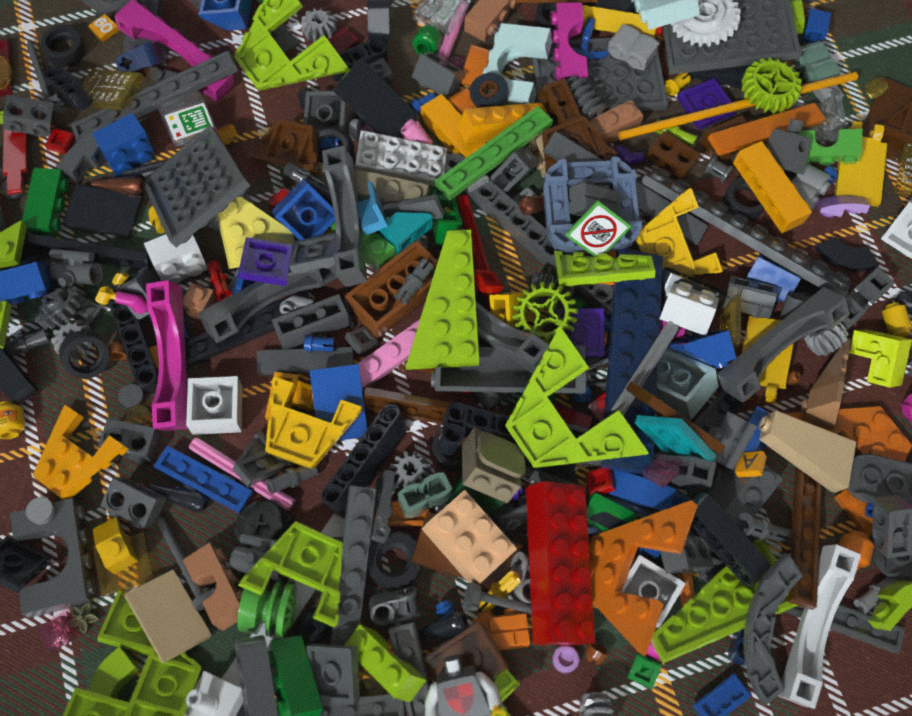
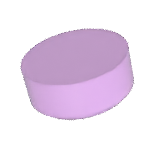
M562 645L553 653V665L559 672L570 673L579 664V654L572 646Z

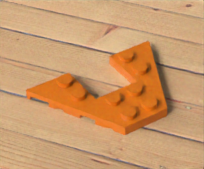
M881 406L839 409L834 430L820 427L835 434L841 433L843 437L856 441L855 452L858 456L873 454L905 462L912 447V444ZM800 412L784 413L802 421L805 418V414ZM847 489L835 496V500L858 530L871 536L873 519L865 515L867 503L854 498Z
M693 501L679 504L594 535L589 543L592 602L643 656L647 654L664 604L656 599L622 593L638 547L678 554L682 553L698 506Z

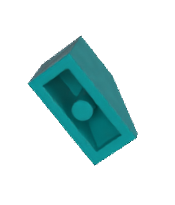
M396 212L391 217H386L387 227L379 231L380 236L395 246L396 253L399 254L433 228V216L430 213Z

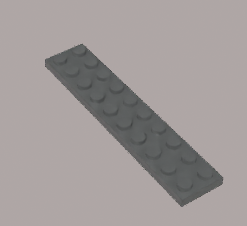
M655 168L645 174L641 181L642 184L671 201H674L690 187V184L682 179L677 181L670 176L671 173L663 168ZM692 189L699 208L690 212L821 289L825 287L844 297L847 295L852 283L847 275L840 271L835 273L828 269L829 266L819 259L815 261L808 257V253L803 249L792 248L787 245L788 241L784 238L768 234V230L759 224H756V226L751 224L746 216L740 213L734 214L728 210L729 207L724 203L718 201L715 203L708 199L709 195L700 190L696 192Z

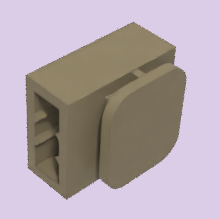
M474 427L462 443L463 485L508 503L521 487L520 477L526 471L524 453L516 444Z

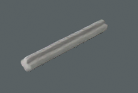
M669 321L664 326L612 407L611 412L613 414L619 410L622 415H625L635 399V396L627 391V386L630 382H633L642 388L679 330L678 325Z

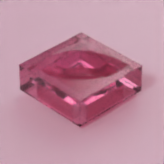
M660 456L642 470L643 477L661 488L680 474L678 466Z
M59 616L39 628L47 653H53L74 640L66 616Z

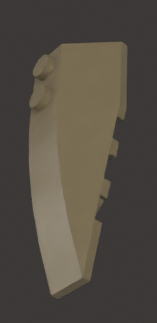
M318 162V173H313V176L328 183L324 171V163ZM354 169L358 202L370 198L367 185L369 181H372L382 201V205L431 195L432 188L427 184Z

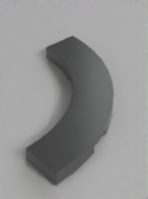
M786 553L771 566L762 578L752 597L745 621V665L753 690L760 703L765 706L784 691V686L776 670L774 658L771 656V641H773L776 621L774 616L780 602L784 601L791 588L803 577L790 554Z

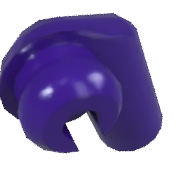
M621 145L613 147L617 152L616 155L621 158L622 162H626L627 165L645 161L643 151L631 153Z

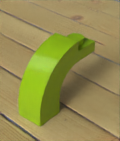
M912 580L891 583L877 594L883 603L874 609L873 615L867 620L873 628L891 631L904 614L912 608Z
M118 647L99 665L92 677L88 691L118 699L123 687L142 670L126 649Z

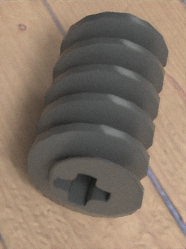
M575 75L566 81L581 116L584 115L587 120H590L603 113L606 105L605 103L600 104L601 98L596 97V91H591L592 86L586 84V78L579 79Z

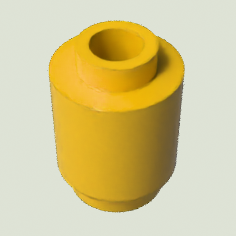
M899 302L886 305L885 310L882 311V316L888 334L899 337L911 334L910 328H912L906 306L900 305Z

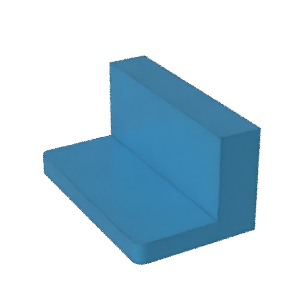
M372 181L367 182L370 198L358 202L362 229L366 235L387 227L382 201Z

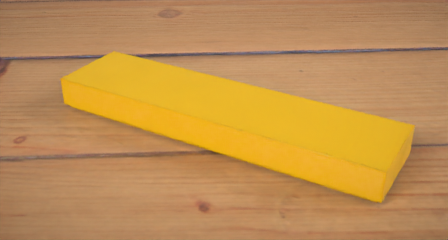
M582 5V28H585L588 18H593L595 20L593 30L616 33L622 25H628L636 29L640 34L648 35L655 39L657 28L649 30L646 23L641 22L639 14Z

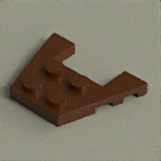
M584 115L544 130L542 133L543 149H545L556 131L598 158L600 157L603 161H610L612 157H618L616 155L617 152L603 141L602 135ZM544 153L547 173L549 168L557 163V160Z

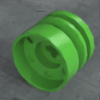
M268 580L261 595L244 588L238 612V630L257 635L263 623H265V635L267 637H272L276 629V637L278 639L286 638L296 612L297 585L288 582L284 589L283 581H277L273 590L270 591V580Z

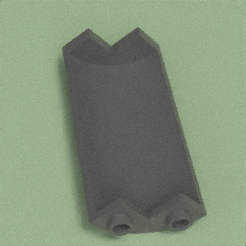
M576 346V350L585 361V346ZM478 347L479 366L447 368L436 366V372L431 373V387H435V391L524 392L533 375L495 347ZM586 372L555 393H586Z

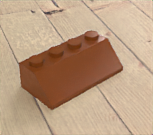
M416 240L368 277V282L359 284L346 294L345 298L361 323L365 325L376 339H379L426 301L438 261ZM421 259H426L427 263L423 269L426 268L429 262L434 266V269L431 270L422 282V288L416 290L407 305L401 303L405 294L397 301L394 295L405 283V277L414 271Z

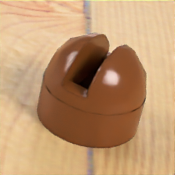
M113 341L108 346L110 359L115 361L125 360L127 356L122 342Z
M597 643L589 644L585 652V658L589 663L594 660L593 665L597 666L605 661L609 653L603 646Z

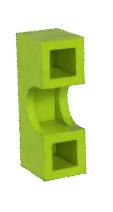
M359 624L345 643L346 646H357L360 664L394 698L411 702L426 682V679L410 663L401 660L390 651L392 645L374 629Z

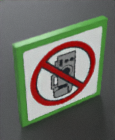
M597 200L565 235L591 255L597 257L598 253H607L632 226Z

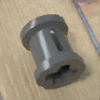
M714 156L704 173L712 174L724 184L733 171L734 166H728L719 161L717 156Z

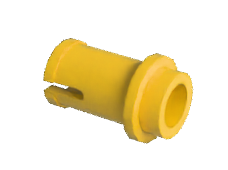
M680 73L675 78L667 80L665 82L666 94L670 96L677 95L682 87L690 83V75L683 80L682 78L688 73Z

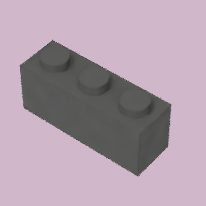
M339 294L272 319L282 349H291L304 344L305 336H310V334L313 337H322L350 326L347 311Z

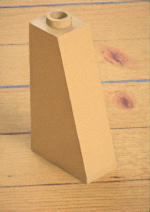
M776 410L761 419L759 424V430H761L760 441L829 491L836 493L849 488L856 441Z

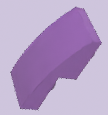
M859 196L827 197L820 199L816 205L821 215L830 218L833 216L842 217L844 210L852 214H858L859 212L867 214L870 207L866 198Z

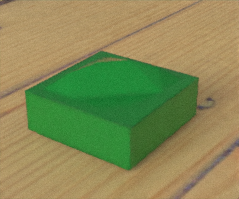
M637 651L627 678L652 689L662 667V662L647 655L643 656Z

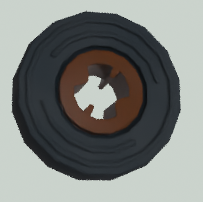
M485 73L478 76L470 87L471 101L477 108L503 106L509 96L506 80L497 73Z

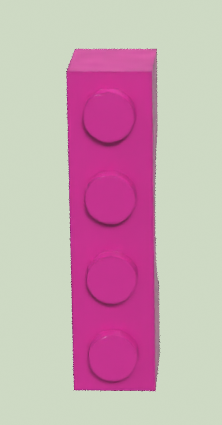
M557 3L555 12L551 13V24L555 25L552 40L553 43H556L557 47L554 48V61H558V66L555 67V80L565 78L567 81L575 75L579 79L586 78L587 80V58L573 51L568 42L572 37L581 34L583 25L582 3Z

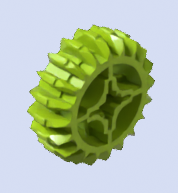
M771 57L767 60L761 58L758 62L754 61L745 71L742 78L741 91L745 92L744 98L749 99V105H756V110L762 108L764 113L768 110L772 114L777 110L782 113L785 109L792 107L799 98L802 88L800 86L802 80L798 78L799 72H793L794 66L788 67L787 61L781 63L779 58L775 61Z
M541 282V289L537 290L535 284H532L533 292L529 293L528 290H523L526 296L525 299L520 296L517 297V301L522 305H514L513 309L520 313L514 314L513 319L521 320L515 324L516 329L523 328L521 331L532 333L550 345V339H553L557 329L547 333L539 332L540 329L542 330L547 324H553L561 327L563 331L573 332L574 328L569 323H577V318L571 317V315L578 314V309L570 308L576 304L575 299L568 300L571 296L569 291L561 295L564 289L563 286L560 285L555 291V284L553 282H550L548 289H546L545 283ZM540 297H551L544 304L532 303ZM558 300L565 307L564 320L554 313ZM527 309L536 314L533 328H530L526 321ZM548 309L551 317L547 319L545 316V319H542L539 311Z

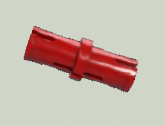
M219 261L209 262L206 266L210 275L209 282L211 287L215 289L218 301H221L232 294L228 286L229 280L227 275L223 273Z

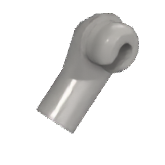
M294 295L283 301L279 310L282 315L314 304L315 300Z

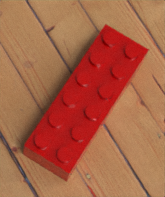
M546 481L526 487L533 645L578 646L594 644L595 633L585 486Z

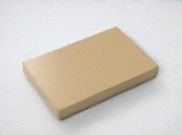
M174 570L125 593V599L162 664L211 637L210 631L199 612L194 609L189 595Z

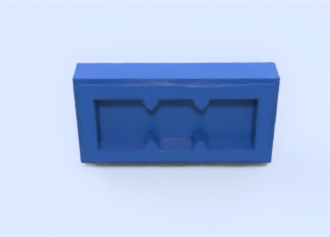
M733 673L696 701L692 707L699 716H727L752 695L737 675Z

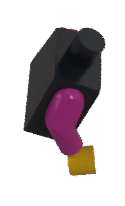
M147 267L131 276L126 272L117 273L112 280L114 285L120 284L114 289L116 293L111 288L104 286L100 288L95 300L100 304L106 305L110 299H113L115 303L126 305L136 319L139 320L148 316L152 322L147 309L146 284L154 283L155 280Z

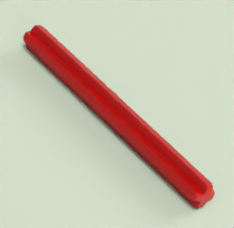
M466 194L459 195L457 197V205L464 229L471 230L472 254L475 267L478 270L490 271L469 197ZM483 293L488 312H490L489 295L496 293Z

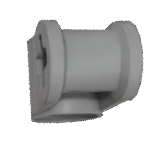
M517 552L512 559L511 570L520 575L521 583L508 594V599L528 604L531 603L529 557L523 552Z

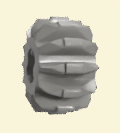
M323 7L320 10L313 8V12L306 11L305 16L302 17L301 29L308 41L313 40L315 42L323 35L330 39L336 34V19L332 16L330 10L325 11Z
M69 319L67 325L61 324L60 330H53L55 337L51 339V343L55 346L54 350L56 353L59 354L61 343L68 335L76 331H92V329L80 320L74 323L73 320ZM83 342L78 344L70 352V357L74 360H78L80 354L87 357L86 350L93 349L92 343Z
M840 322L833 329L828 327L807 335L804 340L809 349L817 356H827L830 352L835 353L836 349L842 348V344L848 340V332L843 323Z
M407 451L403 452L404 458L396 456L395 462L397 464L390 465V470L395 472L394 481L396 480V488L401 486L404 488L411 484L422 483L425 478L431 475L428 472L431 470V464L425 463V455L418 458L417 451H414L412 456H409ZM410 468L414 469L412 476L407 475V471L409 472Z
M590 692L582 695L579 703V716H613L612 702L608 694Z

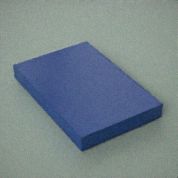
M359 364L309 370L316 418L331 423L341 400L362 406V413L338 441L361 438L367 430Z

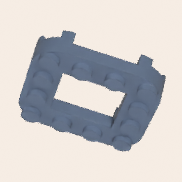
M612 157L610 161L566 162V159H561L551 166L544 178L543 195L547 235L553 248L564 252H587L565 235L573 226L570 221L567 187L577 185L582 180H591L593 185L596 186L608 185L611 186V190L619 192L618 206L620 217L632 227L609 251L632 246L642 228V221L639 219L635 184L637 174L635 169L632 170L630 166L620 161L621 158Z

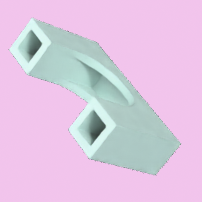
M631 0V2H634L636 12H639L641 22H645L649 30L699 15L698 0Z
M501 23L499 32L495 33V44L489 52V63L484 68L483 74L497 73L501 75L505 65L519 57L548 59L553 43L550 28ZM501 75L506 80L509 89L508 99L503 106L535 102L537 94L534 82L511 80Z

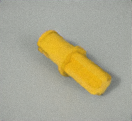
M513 570L509 571L498 583H493L487 593L508 598V594L521 583L520 575ZM479 601V608H481L486 602ZM488 603L481 611L491 612L496 605Z

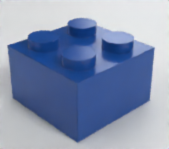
M133 113L92 133L104 159L116 177L122 175L123 171L148 163L156 157L144 129Z
M304 178L272 210L273 215L299 240L321 236L335 222L333 206Z
M34 262L0 271V302L7 301L14 305L25 302V297L27 296L30 299L44 297L46 294L49 295V290L55 289L47 262Z

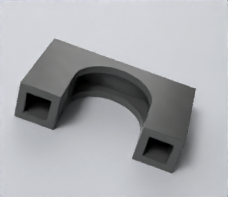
M73 498L54 502V517L43 525L30 521L26 515V509L10 513L12 535L15 540L20 543H26L57 536L64 538L69 550L68 561L59 575L49 581L26 586L19 591L21 614L26 617L35 618L70 609V607L81 606L88 602H94L93 594L96 593V586L94 580L90 579L89 569H92V559L86 551L89 537L86 529H83L82 522L85 519V510L83 505H80Z

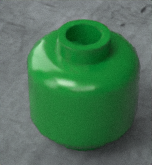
M422 26L412 41L415 52L419 55L430 51L436 54L443 42L442 34L433 26Z

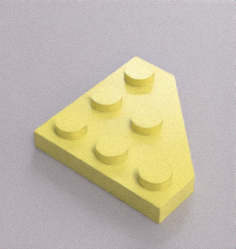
M241 196L229 203L223 212L217 213L229 269L240 267L246 237L294 245V235L285 226Z

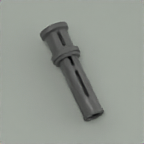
M741 513L736 518L735 524L746 536L751 535L756 540L767 538L791 545V529L770 524L766 518H754L748 513Z

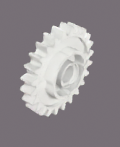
M698 0L699 15L671 23L673 32H677V38L683 37V42L690 40L691 46L697 42L699 47L703 43L710 47L711 42L719 45L720 39L726 42L727 35L733 36L734 31L738 30L741 16L740 8H738V2H734V0Z

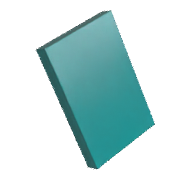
M637 415L635 424L666 455L693 456L712 462L715 461L716 454L683 419Z

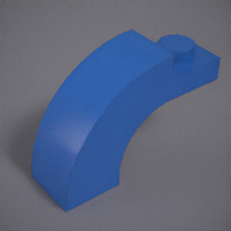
M612 470L615 491L606 493L609 496L641 505L657 512L682 504L689 497L667 485L617 470Z

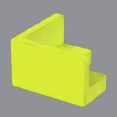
M868 329L854 330L850 353L872 359L867 382L889 388L901 386L912 339Z

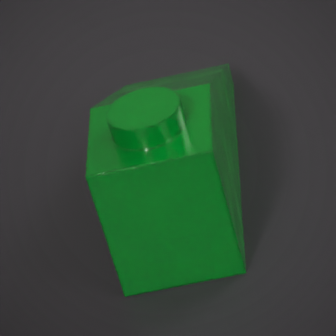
M430 185L432 188L431 195H437L444 211L443 218L433 219L432 228L435 245L443 246L447 231L461 230L462 222L455 197L449 200L436 186Z

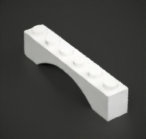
M839 545L823 546L818 564L817 607L813 610L807 608L803 610L781 681L784 691L778 695L779 697L798 705L815 709L823 683V656L828 632L839 603L854 580L861 554Z

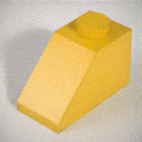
M504 292L489 295L490 313L507 325L515 328V324L521 320L513 319L514 314L520 313L515 311L513 307L514 305H522L517 301V297L520 296L525 299L524 293Z
M117 517L93 529L95 546L105 568L110 572L116 574L139 562Z

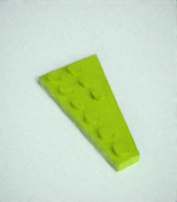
M471 230L447 231L407 360L406 370L436 368V366L442 368L479 366Z
M755 539L753 544L767 559L771 568L777 559L764 540ZM727 566L722 569L693 599L691 598L680 611L654 632L651 643L662 663L745 629L747 612L762 578L755 586L748 587L741 583ZM787 594L784 601L780 602L775 615L798 605L789 603Z

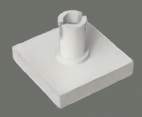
M204 671L195 689L187 695L186 703L188 708L185 716H236L243 703L242 690Z

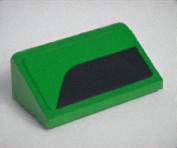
M597 493L586 497L587 523L604 532L636 520L637 513Z

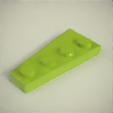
M554 251L559 286L655 278L652 256L620 254L618 258H612L606 253H598L597 257L584 256V252L563 255L562 251Z

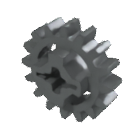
M72 284L63 286L61 289L56 288L54 292L49 293V295L46 294L41 299L42 304L36 307L38 311L33 314L35 316L34 320L44 329L48 327L53 329L55 325L61 326L63 321H68L76 314V308L81 307L79 302L84 299L82 297L83 294Z

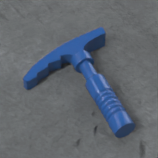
M588 18L582 37L583 42L579 49L572 48L573 51L587 59L608 57V51H587V44L590 42L595 24L593 18Z

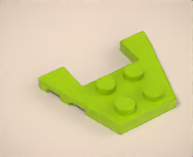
M295 521L247 575L243 577L238 586L261 595L274 570L321 591L322 596L313 618L335 628L339 622V582L342 568L343 543Z

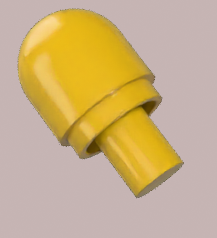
M152 205L148 211L150 223L153 227H156L157 233L162 234L165 230Z

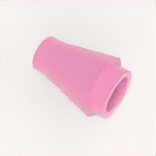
M410 119L402 127L401 133L404 139L433 144V140L429 138L418 121Z

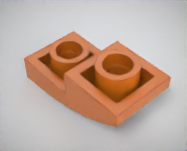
M471 45L463 69L465 74L460 83L461 85L471 87L475 78L483 74L484 68L488 64L490 50Z

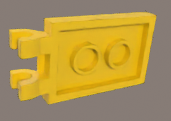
M853 121L852 127L848 129H861L862 122ZM875 124L874 131H870L869 137H862L861 161L850 165L838 162V178L835 183L834 196L864 197L870 206L879 207L882 199L887 143H881L884 125Z
M749 316L742 353L782 320L762 317L753 318ZM794 343L783 350L769 364L760 378V386L767 387L765 403L775 404L778 388L786 389Z

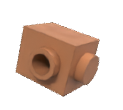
M191 283L183 298V307L189 317L200 319L198 312L214 305L218 301L213 290Z

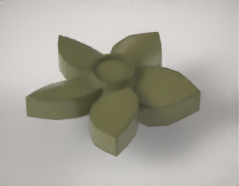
M91 602L84 604L81 609L70 607V614L75 618L69 621L67 627L74 628L79 625L80 631L86 635L88 623H95L99 620L96 615L90 614L92 610Z

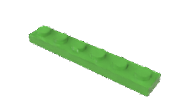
M539 106L535 107L435 180V186L449 200L453 199L510 157L515 151L552 126L553 120Z

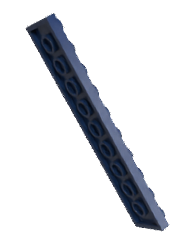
M627 248L616 250V258L620 254L652 256L655 278L615 282L613 285L604 420L613 414L611 412L612 407L659 336L663 256ZM658 363L642 386L644 390L655 397ZM635 397L627 412L623 415L649 453L646 455L601 460V468L648 477L652 474L654 442L635 424L637 415L655 417L654 409Z

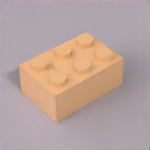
M465 490L422 528L425 534L468 583L480 584L517 550Z

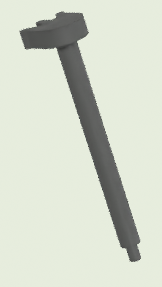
M27 41V49L44 97L43 101L54 103V114L67 110L63 99H59L58 94L51 96L46 79L43 76L44 73L35 46L31 41Z
M159 514L156 523L196 597L192 601V605L196 611L204 610L205 607L202 601L209 598L214 593L215 588L204 593L201 586L192 581L183 562L185 556L165 518H162Z
M473 582L469 583L466 588L461 607L470 611L478 610L479 601L532 615L530 604L481 591V586Z

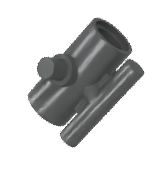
M50 250L49 255L51 258L63 259L55 260L50 266L51 278L61 286L73 283L98 285L101 282L103 269L100 264L94 263L95 256L93 252Z
M727 411L720 426L709 429V435L726 446L722 453L719 454L712 450L716 454L715 461L734 470L757 426Z
M242 533L240 543L252 545L251 549L237 546L230 558V568L233 571L247 574L278 540ZM273 570L269 579L282 581L285 575Z

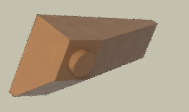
M848 339L842 344V348L838 349L811 388L808 400L803 399L800 413L805 414L804 422L834 430L842 399L851 339Z

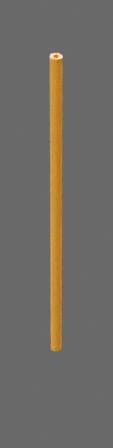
M851 72L800 85L802 87L800 94L857 80L858 73ZM749 99L626 129L619 131L618 135L620 140L756 105H749Z

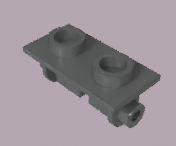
M526 495L516 500L517 508L510 502L504 505L493 517L498 522L499 528L503 533L514 530L519 525L527 522Z

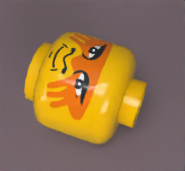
M11 401L0 402V439L16 438L25 429L24 410L21 406L15 405Z

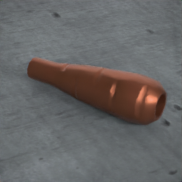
M137 176L115 177L103 180L93 179L91 182V186L94 188L126 194H139L145 189L144 181Z
M527 196L522 198L519 202L520 211L524 215H531L545 209L544 196Z

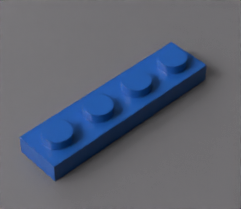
M168 445L153 466L156 470L195 491L203 493L208 498L238 514L246 507L254 494L247 487Z

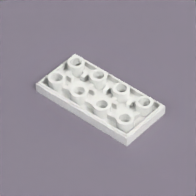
M361 130L355 169L435 186V180L445 174L447 148Z

